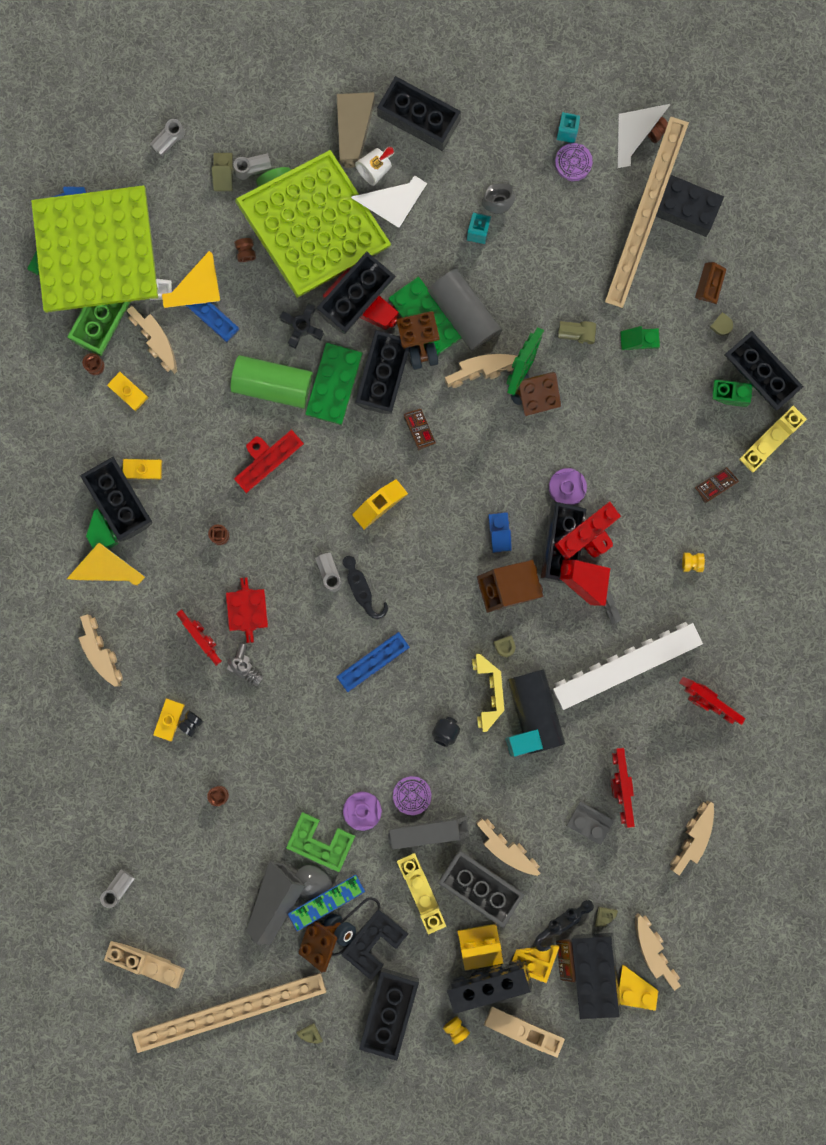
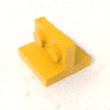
M496 923L458 930L465 970L503 964Z

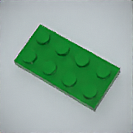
M417 277L388 298L402 318L431 311L434 312L440 340L433 341L437 356L462 339L431 297L428 288L420 277Z
M537 327L534 334L530 333L528 340L525 341L523 348L520 349L518 356L515 357L512 364L513 372L510 373L506 383L509 385L507 393L515 395L531 368L544 333L543 329Z
M326 343L305 413L306 416L338 425L343 424L362 359V352Z

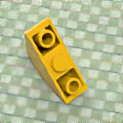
M395 479L369 497L352 516L365 530L407 496L408 493Z

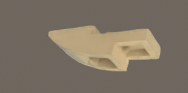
M133 306L126 310L130 315L128 319L134 326L139 324L142 328L140 332L149 340L146 342L150 347L148 349L149 353L154 358L159 357L162 360L160 364L167 372L171 370L175 374L177 372L174 352L167 336L151 314L144 319Z
M489 354L467 359L459 363L460 371L445 377V383L448 388L451 386L457 388L466 379L471 381L480 377V373H483L485 379L489 377L490 379H495L501 375L500 372L506 369L510 372L514 369L512 364L517 356Z
M88 614L81 616L86 635L79 637V640L87 658L106 681L114 687L122 686L120 682L123 681L122 674L115 666L117 662L116 655L110 649L102 650L101 647H104L102 637L97 635L96 629L98 624L95 617L92 618Z
M710 801L702 802L697 809L698 815L696 818H691L687 823V831L685 833L692 838L690 840L686 839L681 847L683 851L679 856L676 855L670 863L672 865L670 870L679 876L690 860L697 864L706 849L714 819V804Z
M481 818L476 822L488 837L483 844L495 856L517 870L536 876L540 874L537 870L540 866L533 858L529 860L524 855L527 851L520 843L516 845L513 842L507 847L508 841L501 833L498 836L493 831L495 826L488 819L484 821Z
M638 913L635 915V927L643 958L654 977L657 979L663 975L675 991L680 987L678 983L680 978L674 969L670 971L666 966L669 962L662 952L658 954L664 949L661 945L663 940L657 932L653 933L649 927L652 924L646 916L642 917Z
M114 941L110 942L104 961L135 974L145 975L175 989L179 988L185 971L184 968L170 963V960Z
M492 1006L484 1023L485 1026L556 1058H558L565 1040L558 1035Z

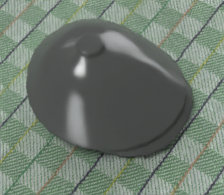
M505 183L490 185L482 199L483 207L493 214L507 212L515 201L512 185Z
M303 866L295 874L305 885L299 896L300 898L312 900L331 889V877L317 866Z

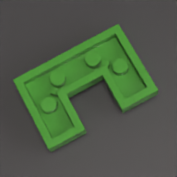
M302 812L286 849L340 872L355 835L337 828L331 844H325L312 838L320 819Z

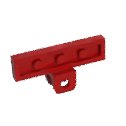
M292 429L271 447L261 437L256 436L246 445L249 454L255 461L237 475L234 480L247 494L302 447L304 443ZM255 444L260 445V448L258 450L253 449V446Z
M608 502L554 545L565 560L569 559L583 547L592 557L596 558L613 547L611 538L604 530L618 520L621 515L612 503Z
M682 677L679 684L685 687L684 691L687 694L691 695L688 700L706 711L711 710L718 715H724L723 719L732 725L734 722L740 725L744 723L746 718L717 698L718 694L703 684Z
M617 748L611 754L612 763L617 768V773H614V779L610 780L612 796L617 798L618 804L622 805V812L619 813L621 824H624L625 828L635 827L631 796H634L632 777H628L624 748Z

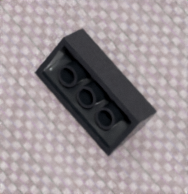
M753 331L749 332L724 354L775 411L780 409L804 387Z

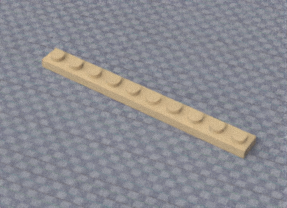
M674 117L669 119L606 297V303L623 308L689 122Z
M320 972L133 1032L132 1036L137 1053L321 995L327 991Z

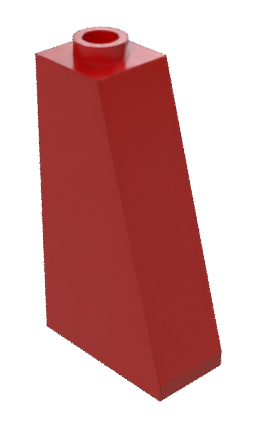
M350 269L346 270V271L332 284V286L323 294V299H325V297L333 290V288L341 281V279L350 271ZM379 295L360 318L387 330L389 327L392 329L397 324L396 320L399 317V312Z

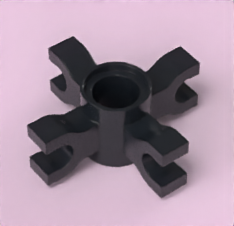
M308 303L303 315L293 317L284 311L281 313L280 321L294 328V332L288 341L290 347L296 349L301 337L308 334L320 341L322 340L324 331L311 326L309 322L316 311L314 305ZM299 323H306L305 329L300 330L297 328Z

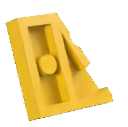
M551 945V949L544 952L538 951L535 947L516 949L512 961H526L530 977L547 983L559 946Z
M622 965L619 979L621 1005L656 1011L659 991L625 965Z

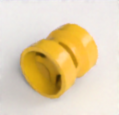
M683 553V572H690L691 570L696 572L704 571V553H697L696 555Z
M458 1016L454 1017L443 1027L446 1034H450L454 1045L463 1041L470 1034L467 1027L461 1025L462 1021Z

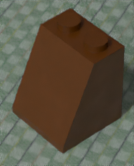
M533 560L492 569L477 576L487 613L544 597L542 593L543 588L537 575V567L534 565Z

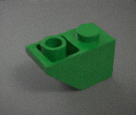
M714 380L712 399L726 405L747 407L751 403L753 386L748 383Z
M98 508L94 510L86 535L92 548L94 549L98 543L107 549L118 545L117 538L102 512Z

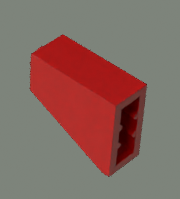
M563 560L560 579L588 604L606 606L611 568L577 560Z

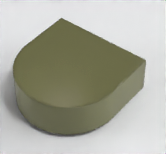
M722 312L710 326V329L720 336L728 335L733 329V321Z
M512 635L494 641L495 648L500 656L509 657L515 652L516 646Z

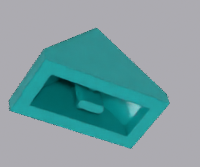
M562 112L557 140L575 143L580 122L579 115Z
M473 212L467 241L481 244L486 243L491 216Z
M538 730L505 738L510 756L515 757L543 749Z

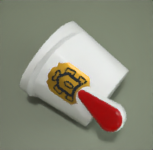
M387 147L383 152L376 148L355 163L359 174L370 185L374 186L391 169L392 165L388 158L394 154V149Z

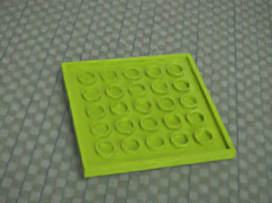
M331 150L236 198L235 201L297 298L351 269L366 251L375 256L391 246V243L370 210L351 198L352 196L359 195Z
M144 185L31 200L43 310L45 313L159 298L147 195Z

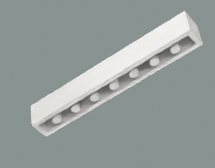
M687 622L676 626L677 630L672 633L667 630L659 634L660 638L655 641L650 638L642 642V647L635 649L633 646L625 650V655L619 658L616 654L606 659L608 663L602 666L600 663L589 667L590 671L585 674L580 671L572 675L573 679L568 682L563 679L555 683V688L552 691L561 710L567 709L702 645L703 643L694 624L688 625Z

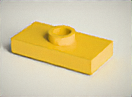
M121 372L107 385L135 411L148 399V396Z
M123 459V473L127 479L162 480V460Z
M166 699L153 735L172 741L177 729L176 725L180 721L185 705Z

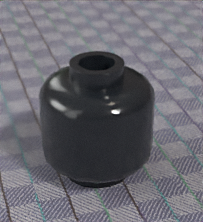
M451 717L439 719L432 731L434 741L444 747L453 745L460 733V727L456 724L457 721Z

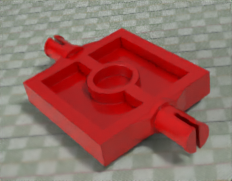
M246 577L245 585L243 578H240L241 590L226 593L229 630L245 632L246 643H250L249 635L251 643H253V631L258 628H268L264 589H249L248 578Z
M183 610L178 611L176 615L201 649L207 654V657L212 660L215 666L220 664L222 660L215 653L217 650L214 648L216 643L210 636L204 635V627L199 621H193L188 618Z

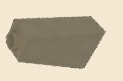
M374 92L337 94L340 164L345 168L355 167V163L361 159L375 104Z

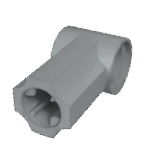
M177 119L167 121L165 128L150 143V146L159 155L163 156L177 141L184 137L185 130L180 121ZM174 127H179L178 132L171 133Z
M268 153L250 158L238 157L234 161L235 175L241 180H245L251 175L272 170ZM241 166L247 167V169L244 171H241L238 168Z
M331 552L319 555L315 560L323 583L327 590L336 592L341 588L342 581ZM331 578L338 580L337 585L334 587L328 586V581Z
M121 869L106 891L102 893L100 897L101 904L106 908L116 906L135 878ZM108 893H112L115 896L113 904L108 903L106 900Z

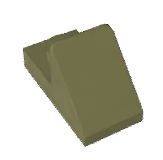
M214 153V163L212 166L214 191H233L232 153Z

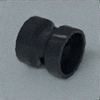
M188 710L185 714V719L179 721L176 726L192 737L195 734L196 727L201 726L204 721Z

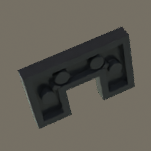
M378 908L341 956L372 980L384 963L369 951L381 937L397 949L409 933Z

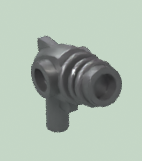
M240 643L236 657L228 659L227 671L234 673L240 679L245 678V681L249 679V683L253 681L252 685L258 686L263 676H261V673L257 675L258 671L254 672L255 668L250 670L252 667L248 663L250 658L244 655L247 645Z

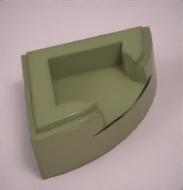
M598 906L595 926L603 927L616 918L618 910Z
M315 1023L296 1032L299 1038L313 1044L323 1042Z

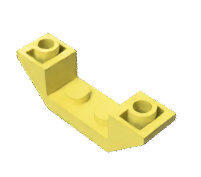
M792 406L739 460L753 473L807 419Z
M476 654V658L472 659L473 670H477V674L492 673L493 675L489 677L490 688H494V696H491L492 708H496V711L480 712L481 716L477 717L478 728H482V732H487L504 712L502 678L500 670L481 654Z
M413 853L398 860L397 863L412 893L428 935L446 927L437 901L416 854Z

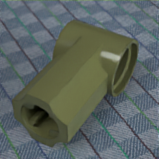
M560 321L558 338L577 340L582 344L583 342L594 344L597 324L588 321L580 323Z

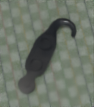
M344 557L343 566L349 570L347 580L356 601L371 618L380 619L384 617L388 612L387 603L384 602L382 612L376 613L373 610L372 594L364 574L355 568L356 560L354 557Z
M586 900L581 903L579 908H569L565 913L551 920L547 928L536 937L535 948L542 952L551 949L550 945L541 946L542 941L551 936H559L565 930L577 924L583 914L590 913L594 909L592 901Z

